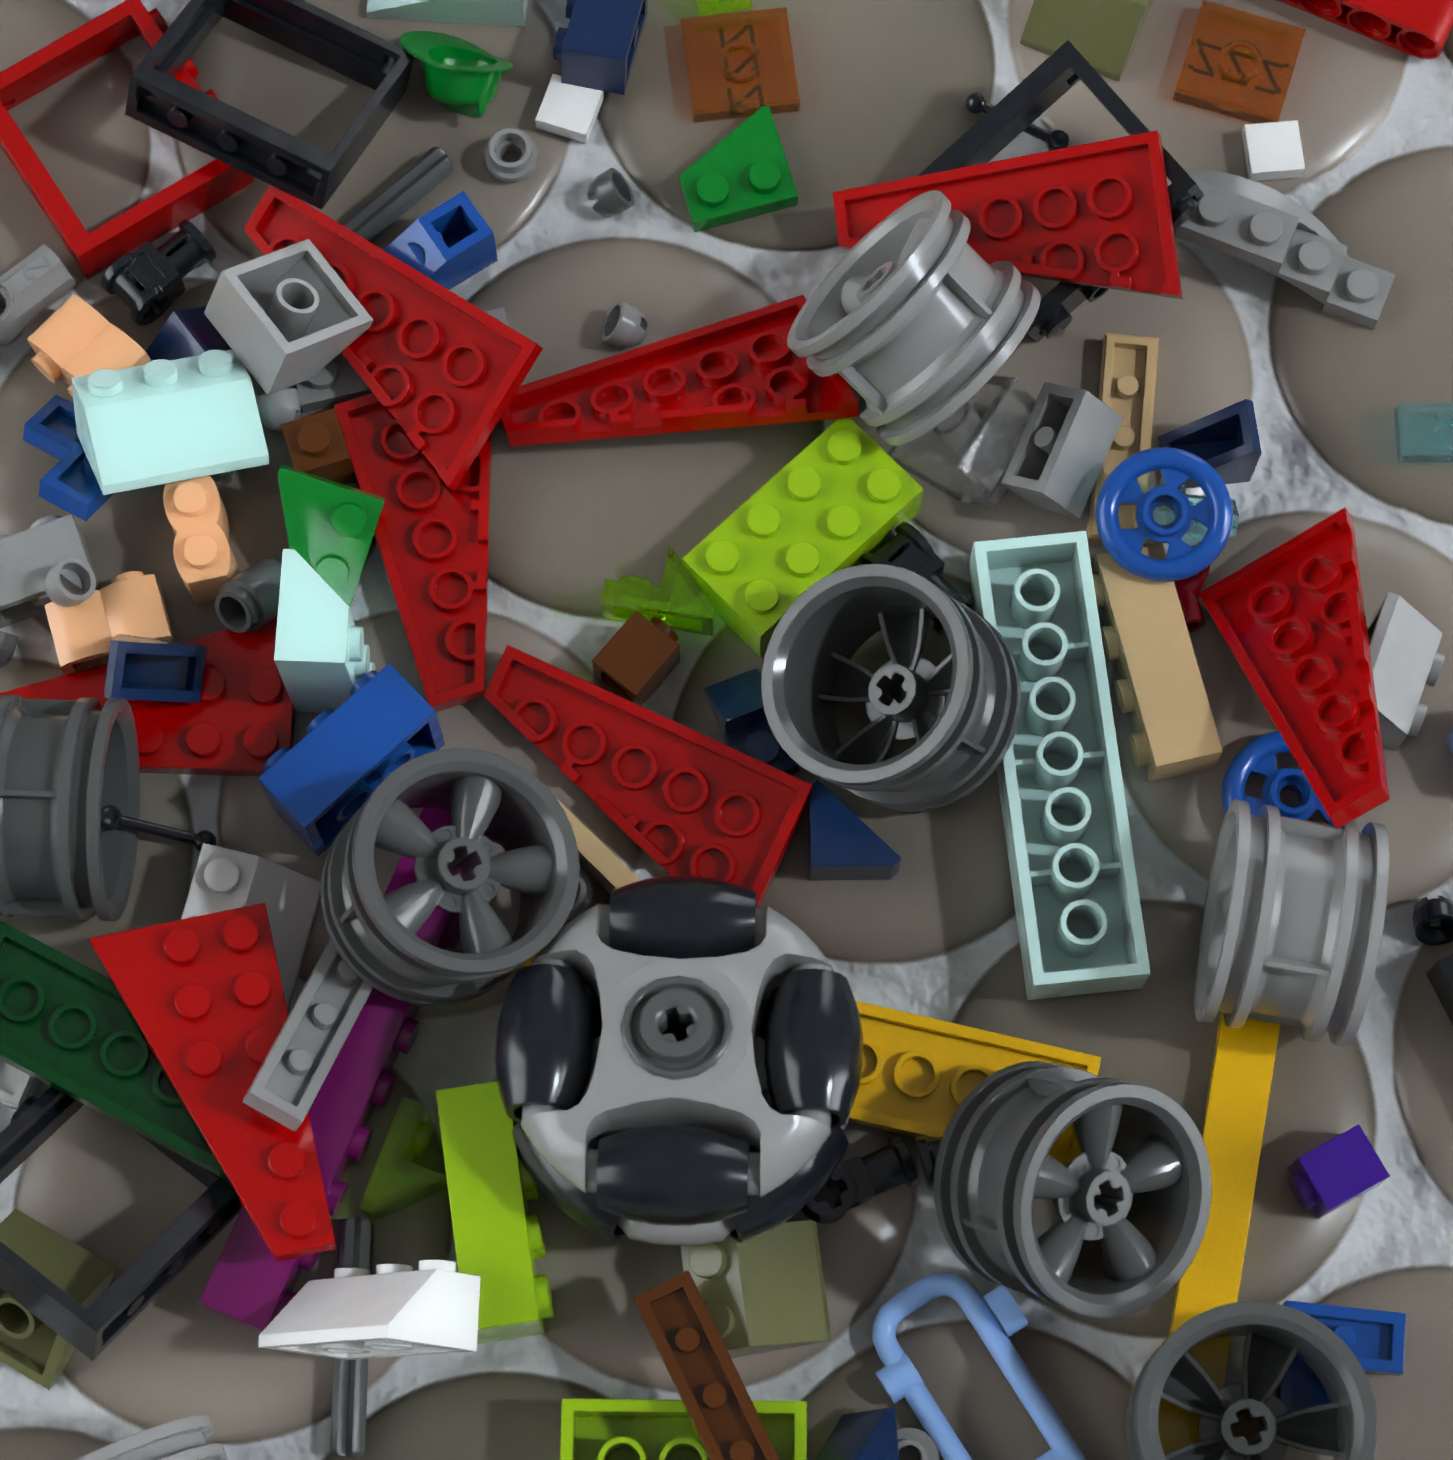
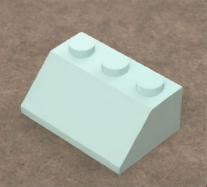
M209 350L198 356L176 360L158 359L150 361L146 365L119 370L100 369L92 372L90 375L71 378L77 436L103 495L269 464L268 449L252 381L244 364L233 350Z
M283 549L274 662L295 712L321 713L328 708H332L335 711L351 697L350 690L363 675L375 670V663L370 662L369 645H364L363 627L355 626L349 606L295 549Z

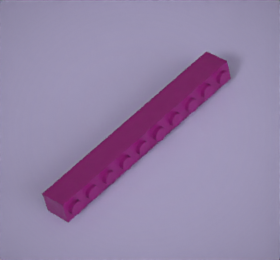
M423 807L419 818L431 833L443 826H452L451 811ZM487 830L484 832V835L490 841L500 845ZM401 856L384 895L417 882L414 872V858ZM451 863L448 865V870L453 876L461 873L462 879L465 877V872L460 866L453 869ZM436 906L433 913L415 935L440 949L445 950L447 946L454 949L460 941L459 913L447 912ZM375 988L372 989L308 1111L329 1214L334 1217L339 1212L348 1191L349 1184L342 1180L351 1160L360 1162L370 1143L373 1129L366 1126L376 1105L384 1108L393 1092L397 1075L392 1074L391 1070L399 1052L404 1054L410 1052L421 1025L420 1021L415 1020L420 1005L397 1000ZM242 1206L199 1303L209 1311L262 1332L297 1294L293 1290L302 1270L310 1272L315 1266L320 1253L275 1262Z

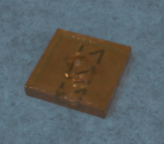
M1203 0L1173 100L1254 124L1278 122L1306 29Z
M786 7L681 19L693 123L750 117L758 109L768 105L772 114L798 112L800 110Z

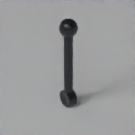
M972 93L966 99L968 111L974 114L981 112L986 114L994 107V105L986 102L985 96L981 93ZM1031 123L1023 131L1046 142L1049 151L1067 148L1069 144L1067 133L1061 130H1055L1050 133Z
M113 805L101 808V828L111 831L120 826L193 844L200 852L203 843L216 846V837L208 830H203L196 834L124 816Z

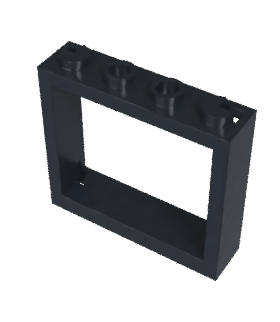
M191 0L130 75L125 115L322 210L406 93L414 56L403 48L304 0ZM225 17L376 91L331 153H328L174 77L219 20Z
M1067 40L918 176L988 163L1079 80L1082 81L1129 135L1150 131L1072 43ZM1162 146L1166 177L1171 182L1168 186L1172 222L1173 227L1176 228L1188 220L1186 216L1199 205L1197 201L1204 194L1195 181ZM1060 282L1041 299L1038 312L1027 334L1037 343L1044 336L1048 339L1059 328L1064 330L1073 319L1070 313L1086 299L1089 302H1093L1104 295L1109 289Z
M49 1087L38 1099L35 1096L27 1098L15 1111L11 1124L0 1133V1184L84 1104L53 1087ZM139 1134L141 1137L208 1187V1189L88 1309L84 1308L0 1241V1288L91 1361L228 1225L243 1206L229 1181Z

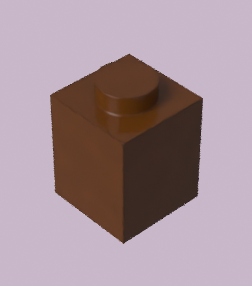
M335 408L281 424L294 469L344 485L357 482Z
M635 611L593 658L594 678L614 694L642 706L680 663V645L676 642L679 638L674 630L661 619L652 617L649 621L638 611Z

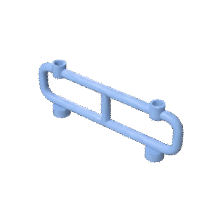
M934 1273L919 1279L900 1291L878 1310L873 1322L872 1341L885 1367L875 1372V1375L894 1404L902 1398L906 1399L927 1434L935 1442L944 1460H972L896 1338V1328L903 1318L940 1296H948L959 1304L1051 1449L1035 1460H1087L1008 1338L1027 1326L1028 1322L1019 1305L1005 1286L999 1285L984 1296H981L979 1291L963 1277L954 1273Z

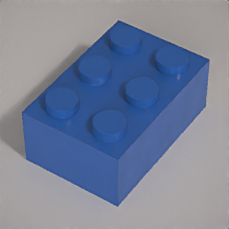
M390 663L378 673L372 670L363 675L351 688V697L335 711L332 708H328L316 716L307 727L306 732L308 735L292 749L286 746L275 752L264 764V773L258 778L273 810L318 857L332 845L344 825L390 773L411 759L438 751L445 745L436 711Z

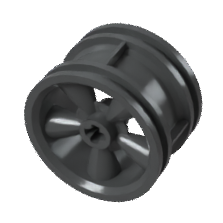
M864 564L848 567L834 572L810 586L790 605L781 617L768 643L763 662L761 690L764 711L768 724L782 749L796 763L811 773L841 786L871 803L891 810L905 812L932 810L949 805L974 791L1001 763L1011 745L1019 722L1021 710L1019 672L1014 656L1001 634L978 613L953 599L926 578L902 567L886 564ZM929 618L939 619L947 634L951 648V654L937 667L931 661L920 657L929 626ZM882 630L891 660L883 664L873 674L868 669L851 661V658L869 638ZM903 691L907 692L905 699L901 701L899 699ZM866 702L867 715L871 723L841 745L835 724V703ZM915 738L916 744L911 748L888 759L895 739L909 740Z
M5 694L0 697V918L27 915L88 920L94 911L101 921H118L121 918L127 905L134 875L138 831L120 826L111 831L102 829L101 808L113 805L124 816L139 819L138 737L133 711L127 699L109 698L102 707L100 701L95 697H80L77 700L24 699L20 695Z
M453 748L423 754L404 763L390 773L344 825L332 843L324 863L321 878V906L328 933L334 946L348 966L362 980L387 996L423 1006H448L471 1001L488 993L507 979L521 965L543 949L557 935L566 922L573 907L579 883L580 866L576 838L570 821L556 797L536 776L517 763L500 755L475 749ZM429 807L451 811L452 826H443L431 833L428 827L411 809ZM486 830L495 837L505 852L498 853L493 842L484 835ZM374 846L405 857L414 858V872L417 882L403 886L383 896L374 868ZM450 863L453 869L459 866L465 872L463 879L461 873L454 876L448 870ZM500 886L520 892L519 917L512 937L493 908L488 904L497 895ZM436 906L447 912L459 913L462 953L440 949L415 935L433 913Z
M1047 1061L1017 1063L993 1073L979 1083L961 1102L949 1121L939 1146L934 1169V1202L940 1228L953 1253L967 1268L993 1283L1018 1292L1037 1295L1053 1305L1093 1318L1105 1319L1130 1315L1148 1307L1164 1296L1183 1276L1193 1261L1205 1234L1211 1207L1212 1178L1206 1146L1194 1121L1176 1101L1150 1087L1120 1079L1098 1077L1084 1070ZM1073 1123L1082 1153L1074 1157L1072 1161L1062 1164L1050 1156L1048 1152L1064 1130ZM1034 1198L1052 1199L1061 1220L1037 1238L1033 1216Z
M1245 1301L1217 1306L1193 1317L1173 1332L1152 1354L1138 1375L1131 1392L1126 1417V1439L1130 1460H1281L1288 1446L1324 1456L1334 1457L1333 1460H1374L1378 1439V1416L1372 1388L1364 1369L1347 1344L1335 1332L1322 1322L1297 1309L1276 1303ZM1229 1336H1246L1243 1350L1242 1383L1229 1384L1220 1390L1199 1363L1188 1353L1192 1348L1213 1339ZM1295 1355L1302 1359L1319 1378L1331 1404H1323L1287 1413L1282 1401L1273 1394L1293 1362ZM1160 1399L1200 1415L1198 1430L1201 1441L1164 1455L1158 1428ZM1243 1412L1247 1421L1257 1419L1261 1432L1252 1435L1256 1442L1255 1445L1249 1446L1245 1437L1234 1438L1231 1433V1426L1239 1422L1236 1413Z

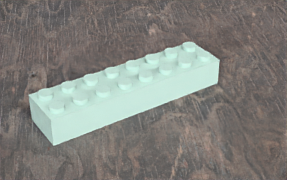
M1086 531L973 542L969 571L973 598L975 600V612L990 622L1008 644L1018 668L1021 684V710L1017 729L1011 745L1001 763L997 766L996 771L1027 1000L1143 988L1151 972Z

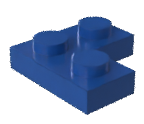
M55 395L24 424L23 441L60 460L40 480L39 497L87 521L113 494L103 495L76 432L74 404Z
M1288 1300L1283 1302L1284 1306L1297 1309L1312 1316L1335 1332L1354 1353L1366 1373L1394 1376L1403 1374L1406 1313ZM1295 1355L1293 1362L1277 1387V1398L1282 1401L1287 1413L1323 1404H1331L1319 1378L1302 1359Z

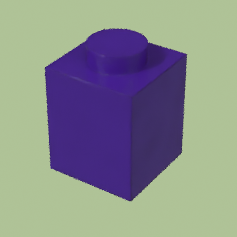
M1359 1124L1297 1158L1288 1167L1293 1175L1289 1179V1185L1294 1196L1305 1210L1313 1208L1318 1219L1379 1186L1390 1177Z

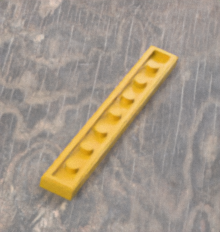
M1220 1013L1201 1131L1211 1169V1207L1200 1247L1193 1261L1177 1282L1169 1336L1188 1320L1202 1312L1217 1306L1236 1303L1238 1300L1280 1030L1279 1023L1247 1018L1242 1028L1227 1027L1224 1022V1016ZM1232 1336L1207 1341L1188 1351L1213 1380L1219 1390L1224 1388ZM1160 1399L1158 1428L1164 1455L1201 1441L1198 1430L1200 1415Z

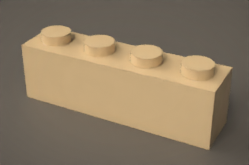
M1152 542L1143 544L1142 554L1155 559L1166 558L1163 543ZM1108 552L1096 555L1092 574L1097 608L1101 609L1106 626L1100 628L1104 655L1107 661L1115 660L1120 680L1115 681V694L1122 714L1130 712L1135 733L1130 734L1129 740L1136 766L1145 765L1149 782L1215 767L1223 750L1174 581L1157 582L1146 580L1123 569L1113 560Z

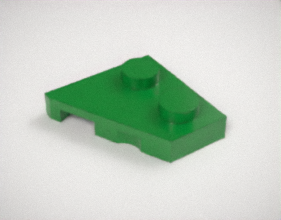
M769 105L758 109L679 176L681 192L694 233L798 205L796 187Z
M281 464L277 477L289 548L295 549L335 593L351 607L385 498Z

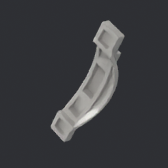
M1184 169L1198 185L1204 196L1197 201L1199 205L1186 216L1188 220L1179 227H1173L1175 238L1220 251L1278 276L1323 303L1322 311L1374 330L1396 274L1348 257L1346 253L1347 245L1339 243L1328 228L1307 209L1275 189L1233 174L1201 169ZM1167 178V185L1169 186L1171 182Z

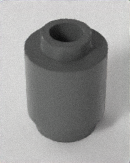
M270 558L261 559L222 585L220 593L215 599V610L224 626L237 633L253 632L278 616L282 565L280 562Z

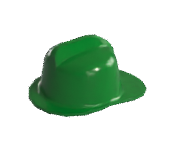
M411 31L399 37L400 46L422 61L426 90L430 98L442 102L445 108L454 113L472 118L483 116L487 103L491 102L496 96L502 71L513 68V64L510 61L495 57L466 40L448 34L431 31Z

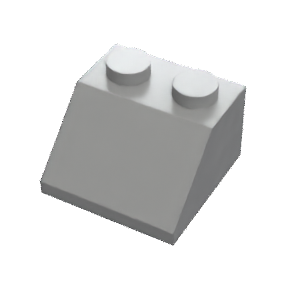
M310 239L221 271L204 311L205 316L267 395L312 378L370 328L373 322L372 317Z
M1388 591L1368 625L1367 632L1382 746L1397 751L1407 735L1417 737L1428 709L1427 705L1419 703L1424 686L1426 684L1434 687L1442 669L1445 655L1436 652L1443 633L1400 595Z

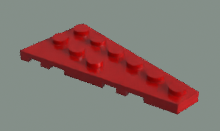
M1157 130L832 192L839 246L844 250L850 251L869 231L906 202L925 192L939 190L950 200L951 210H959L970 221L971 229L967 243L988 264L1006 260L1010 261L1020 271L1021 276L1183 299L1161 135Z
M269 185L243 230L263 255L310 239L373 319L370 328L341 353L381 404L391 412L416 448L426 456L447 487L456 491L543 348L304 201Z
M803 294L522 385L518 388L499 420L510 447L860 416L857 399L848 382L839 373L826 377L816 375L808 367L807 357H798L787 346L790 328L807 301Z
M374 393L335 404L334 408L360 490L385 498L374 534L428 704L438 712L483 698L486 691L492 432L458 488L454 491L447 487L436 473L437 470L426 456L416 448L406 435V431L391 412L381 404Z
M1345 507L1201 591L1199 597L1336 829L1389 800L1353 520Z
M277 617L253 632L237 633L227 629L183 642L207 646L200 703L127 700L132 708L136 724L140 773L260 777L264 773V764L275 752L286 746L290 749L293 748L296 712L274 662ZM108 663L0 693V697L5 694L20 695L24 699L77 700L80 697H95L103 707L109 699L103 697Z
M507 645L484 693V697L671 876H700L724 880L745 887L757 893V907H760L808 805L810 793L814 786Z
M260 903L88 938L91 948L107 971L118 994L131 1012L145 1036L146 1042L189 1115L199 1128L217 1163L226 1174L275 1262L336 1249L309 1112L302 1124L294 1132L242 1102L289 1016L266 904Z

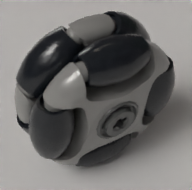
M700 876L650 878L613 889L610 905L598 903L566 924L540 950L530 963V966L523 967L516 972L509 986L496 1031L495 1067L497 1084L506 1114L509 1118L517 1121L512 1131L516 1141L517 1153L536 1185L562 1212L581 1226L612 1241L627 1234L629 1239L683 1246L723 1241L728 1235L735 1241L744 1243L774 1230L809 1203L832 1176L849 1145L843 1130L848 1125L850 1111L859 1088L863 1066V1033L854 995L847 978L840 973L834 972L833 967L822 951L805 932L769 906L757 907V893L755 891L724 880Z

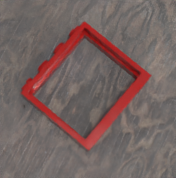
M126 0L0 72V147L87 279L109 268L122 256L134 253L147 241L151 243L179 227L178 224L184 219L191 220L255 182L253 176L215 159L88 233L8 113V110L141 35L151 50L169 27L156 8L148 12L140 0ZM189 58L174 78L202 91L195 81L200 75L192 59ZM211 89L204 92L218 99L216 94Z

